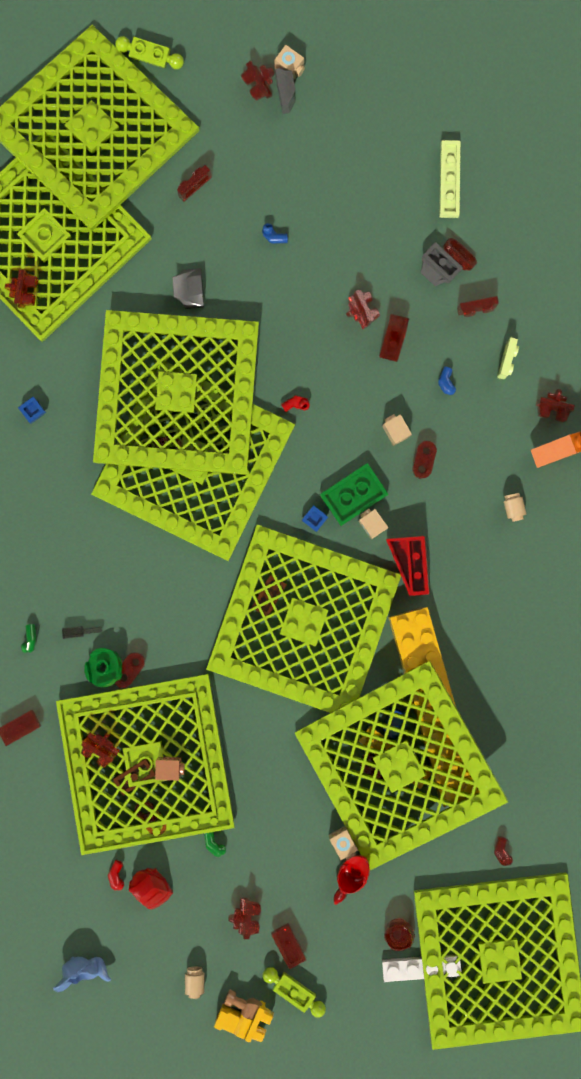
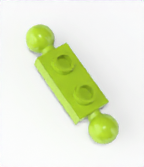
M120 36L116 39V48L122 53L129 50L130 58L166 69L167 63L175 70L182 68L184 65L183 57L178 53L170 55L171 49L137 37H133L132 43L125 36Z
M267 967L263 971L264 981L269 984L275 983L273 991L305 1013L310 1008L311 1014L317 1018L325 1014V1004L321 1001L314 1002L316 994L285 972L279 977L277 970L273 967Z

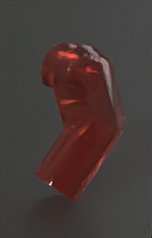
M498 836L494 855L501 865L509 866L512 864L513 858L505 850L508 839Z

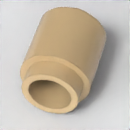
M520 493L504 496L505 501L503 502L507 518H512V522L523 520V515H527L523 497H520Z
M188 967L185 973V994L189 995L191 999L200 998L204 994V972H202V967Z

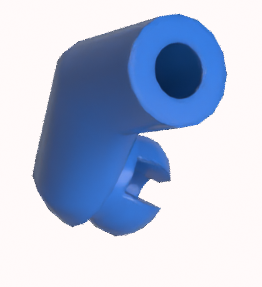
M266 223L263 225L262 234L270 243H287V233L277 234L271 224Z
M444 367L438 384L445 394L453 395L456 392V387L450 381L453 369Z

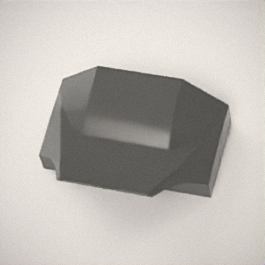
M278 68L275 69V79L282 114L290 113L295 104L293 74L291 70L287 71Z
M436 242L422 256L421 274L434 286L450 283L463 269Z
M201 268L182 270L180 274L173 276L174 298L181 301L185 309L204 308Z

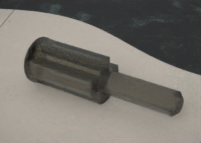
M83 626L62 628L63 639L83 637L84 634L102 632V627L83 628Z

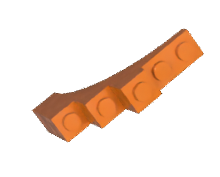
M581 431L532 449L531 453L537 468L580 453Z

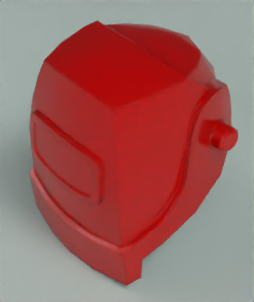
M146 868L145 870L137 871L129 882L128 890L142 905L151 910L165 903L173 894V890L166 879L158 872L157 868Z

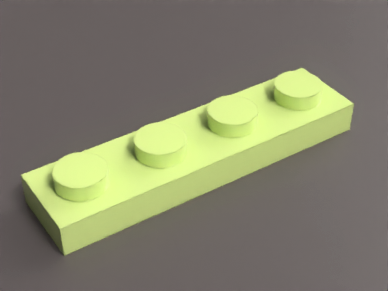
M442 140L440 143L439 218H458L460 211V141Z

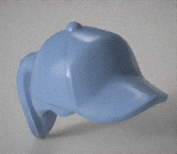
M80 956L71 957L62 966L63 978L53 987V990L62 992L71 984H77L81 980H90L97 976L108 982L111 981V978L108 976L107 968L102 958L94 957L88 960Z

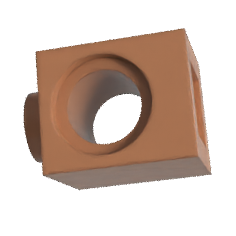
M158 757L156 759L155 780H179L181 775H184L185 763H181V757Z

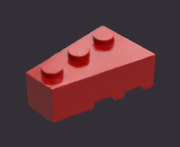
M425 536L386 539L409 596L430 594Z

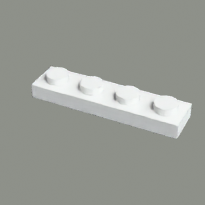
M448 954L444 957L448 963L446 965L442 961L443 975L447 971L449 973L447 977L460 976L456 973L457 969L461 972L460 961L457 964L454 963L458 957L456 954ZM421 957L382 960L384 982L424 979ZM427 966L426 971L431 976L432 974H437L438 967Z

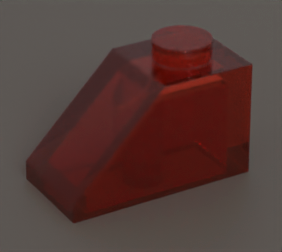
M394 314L390 315L379 355L380 358L398 362L409 318Z

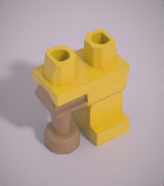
M229 989L224 1004H222L215 1020L214 1028L218 1030L224 1029L239 1038L245 1039L249 1043L252 1039L262 1042L266 1029L258 1026V1024L262 1021L270 1025L274 1012L265 1007V1002L258 1001L255 998L245 1000L236 997V992ZM232 1004L240 1008L241 1012L231 1008Z

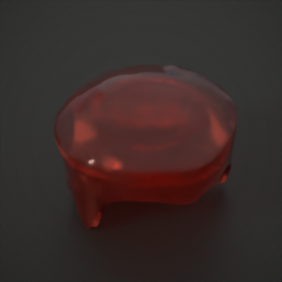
M393 919L385 928L384 939L392 950L403 951L411 948L415 940V934L411 925L404 919Z

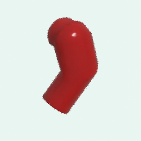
M295 395L282 403L281 406L285 412L293 407L308 410L310 403L308 399Z
M119 860L114 861L108 873L110 887L113 890H122L124 888V882L119 878V872L123 863Z

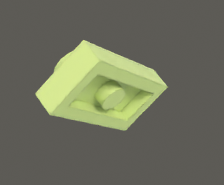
M510 337L507 341L497 378L505 379L508 375L512 374L514 368L512 360L513 357L517 356L519 346H517L518 339Z

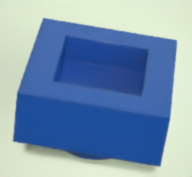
M34 396L18 407L30 424L46 413Z
M313 505L301 521L317 532L328 516Z

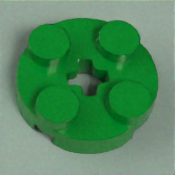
M99 648L89 655L91 657L84 666L85 676L89 682L98 687H109L121 679L122 661L116 651ZM104 663L106 665V670L100 671V668L103 667Z

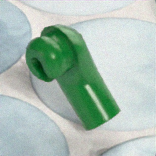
M34 624L25 626L27 642L21 644V649L24 653H31L35 649L36 627Z
M214 832L204 833L206 849L215 857L224 855L226 847L215 842Z

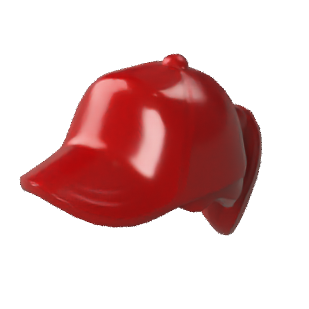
M353 856L340 867L337 875L339 889L335 892L333 900L335 905L342 902L347 894L355 893L365 886L369 877L370 866L364 856Z

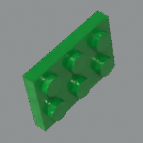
M366 463L321 493L320 497L339 525L342 526L389 494L369 464Z

